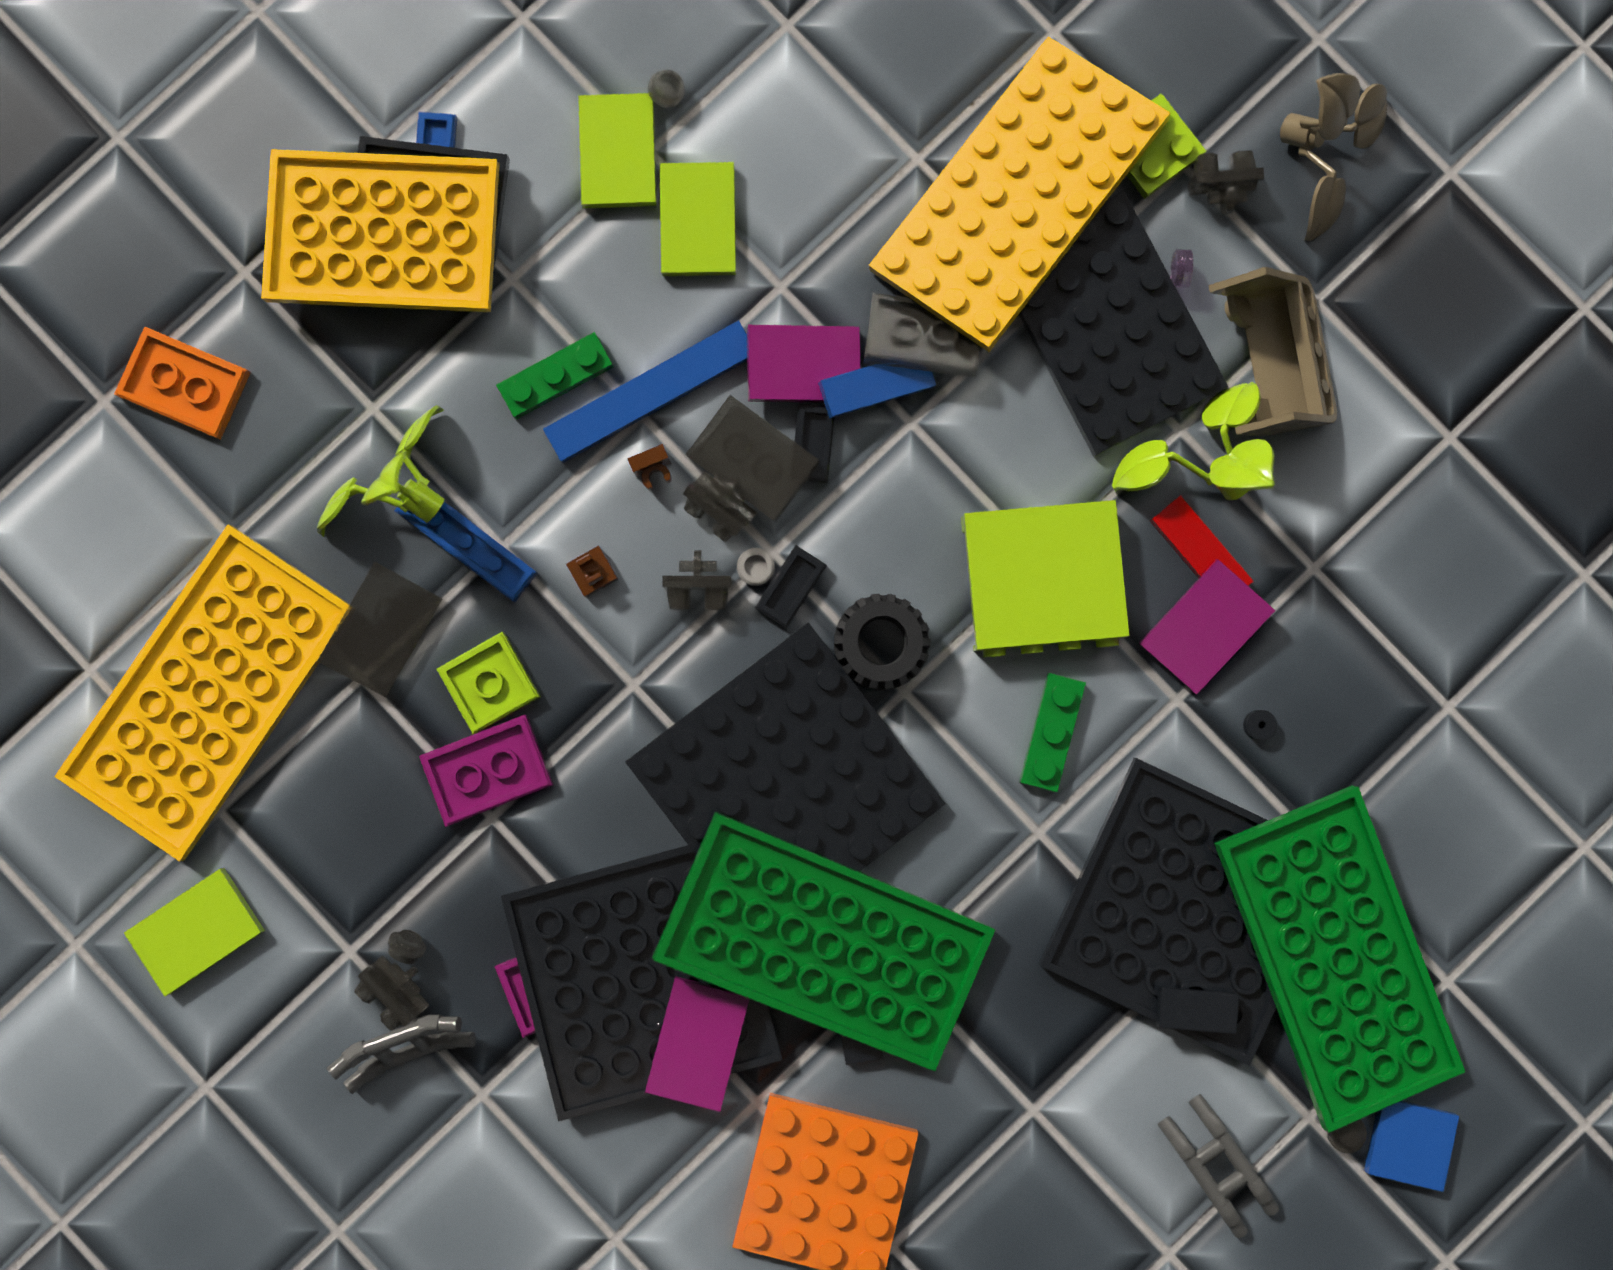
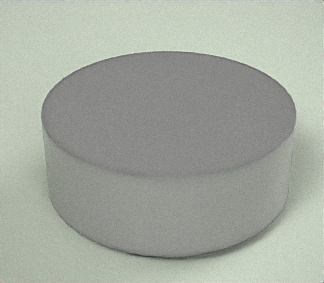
M750 548L744 551L738 559V574L748 585H764L773 577L775 571L774 560L766 550Z

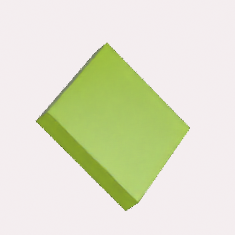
M500 632L436 669L473 735L541 698L505 632Z

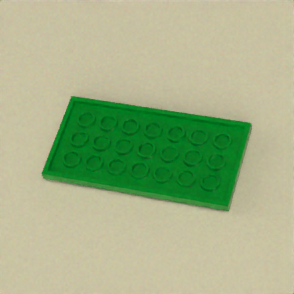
M1349 786L1214 843L1322 1129L1330 1133L1466 1072L1358 786Z
M715 812L653 954V960L936 1071L995 929L987 924Z

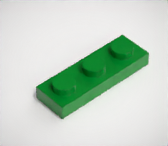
M593 332L496 384L512 416L517 420L614 368L596 333Z
M1047 673L1019 782L1058 792L1086 682Z

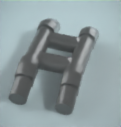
M426 1015L417 1019L414 1023L370 1040H362L352 1044L341 1053L342 1056L327 1067V1070L337 1080L351 1067L354 1068L361 1061L366 1060L353 1075L343 1082L348 1091L353 1094L366 1082H371L378 1075L385 1073L386 1070L432 1052H440L445 1049L473 1048L476 1043V1035L474 1032H460L462 1020L459 1016ZM408 1041L412 1043L395 1051L390 1049Z
M1199 1094L1189 1101V1104L1214 1137L1210 1142L1195 1151L1170 1116L1163 1119L1157 1125L1213 1203L1236 1238H1242L1247 1234L1248 1228L1227 1198L1246 1184L1265 1214L1269 1216L1276 1214L1279 1206L1220 1118L1212 1110L1204 1097ZM1224 1152L1236 1171L1217 1184L1205 1165Z

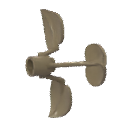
M1336 73L1316 80L1320 96L1319 119L1290 113L1282 123L1280 130L1281 141L1300 147L1298 154L1310 159L1327 174V176H1323L1319 180L1313 194L1307 233L1304 239L1306 241H1312L1319 237L1336 222L1342 212L1346 195L1345 180L1336 178V170L1311 150L1315 147H1321L1325 140L1336 139L1342 132H1354L1353 145L1356 148L1364 149L1371 146L1382 132L1387 115V89L1382 84L1370 85L1359 99L1360 83L1355 76ZM1355 112V122L1347 124V119Z

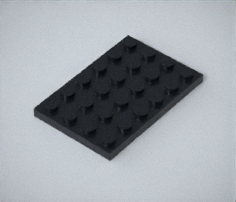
M1125 191L1109 198L1019 313L1025 328L1093 457L1228 388L1224 377Z

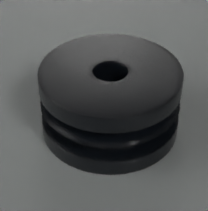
M1254 710L1244 718L1243 729L1251 739L1267 740L1275 734L1277 721L1269 711ZM1259 722L1262 724L1261 728L1258 726Z

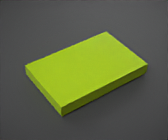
M653 94L578 95L582 207L657 206Z
M734 162L660 163L662 276L736 275Z
M220 868L125 931L124 935L165 997L265 930L226 869Z

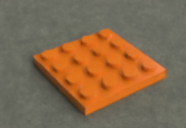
M770 1093L732 1248L819 1270H886L918 1138V1130Z

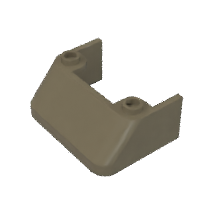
M1263 267L1208 285L1210 293L1227 296L1225 312L1231 322H1235L1237 326L1245 328L1255 384H1257L1261 395L1257 413L1248 424L1235 427L1236 434L1267 436L1334 423L1337 419V406L1316 297L1310 281L1304 276Z

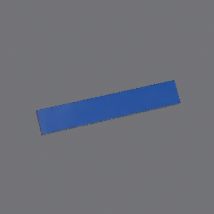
M738 320L543 428L560 461L564 463L746 362L747 334Z

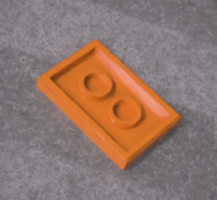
M144 326L114 395L221 440L251 372Z

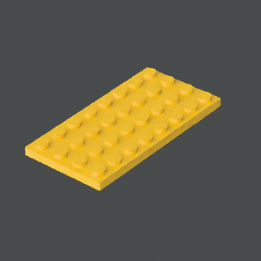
M1048 36L869 264L870 271L990 352L1169 121L1170 112Z
M228 524L54 777L178 861H184L357 608L234 526Z

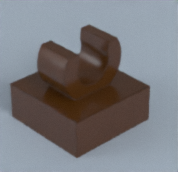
M663 444L627 458L633 473L637 478L642 476V482L649 491L653 490L650 477L655 472L662 473L667 483L672 481L671 473L666 467L671 462Z
M599 545L566 564L586 598L618 580L617 575Z

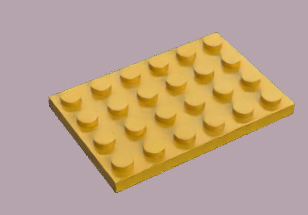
M271 149L261 299L272 303L491 312L499 162L497 159Z

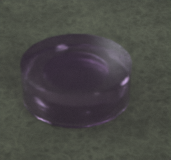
M1176 249L1173 253L1170 275L1175 287L1188 288L1191 284L1193 275V254L1191 249Z

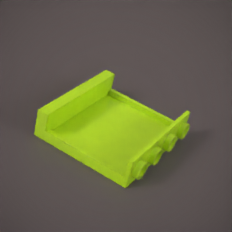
M1116 500L963 514L961 526L962 533H965L975 637L973 651H983V658L1006 656L1007 648L1019 647L1021 648V654L1044 652L1043 645L1058 644L1059 651L1081 649V642L1096 641V648L1119 646V639L1129 637Z

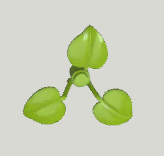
M1250 382L1249 384L1243 383L1220 392L1206 404L1202 413V421L1208 429L1221 428L1220 434L1227 455L1218 457L1212 462L1209 474L1179 454L1168 452V445L1165 441L1153 440L1138 445L1122 459L1114 474L1113 490L1115 492L1118 490L1139 491L1156 485L1167 475L1171 465L1170 461H1176L1204 479L1208 486L1214 484L1227 500L1239 499L1249 490L1274 488V451L1271 445L1265 440L1255 439L1242 442L1233 449L1228 435L1229 427L1235 428L1248 424L1257 413L1261 399L1257 384Z
M435 405L409 427L395 453L396 456L384 467L380 477L369 488L356 485L357 479L355 477L346 481L327 503L317 525L318 534L324 537L326 525L336 517L348 498L359 493L364 495L361 504L364 506L380 500L396 506L404 512L409 510L428 523L439 511L445 499L427 486L430 481L421 475L410 457L413 446L421 437L430 418L443 412L444 409L439 405ZM403 462L417 482L409 479L404 486L398 483ZM398 493L397 498L400 500L389 497V495Z

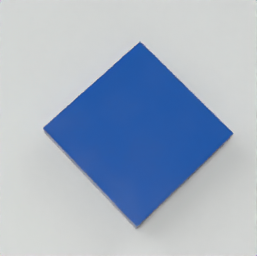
M1399 1101L1377 1111L1364 1171L1370 1175L1444 1192L1459 1116L1452 1112L1406 1101Z

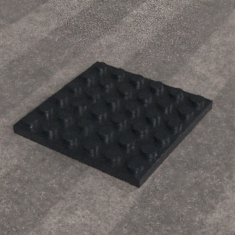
M809 622L625 761L695 855H697L713 816L717 812L860 872L945 805V802L850 676L844 672L841 664Z
M1133 758L1039 965L1154 1021L1157 1020L1159 987L1239 994L1236 1034L1183 1029L1173 1030L1250 1066L1275 1012L1276 1005L1214 843L1268 820L1147 762Z
M688 845L501 896L558 1122L654 1096L653 1094L645 1093L675 976L719 987L653 960V954L696 858L695 853ZM749 999L730 1074L782 1060L779 1042L768 1005Z

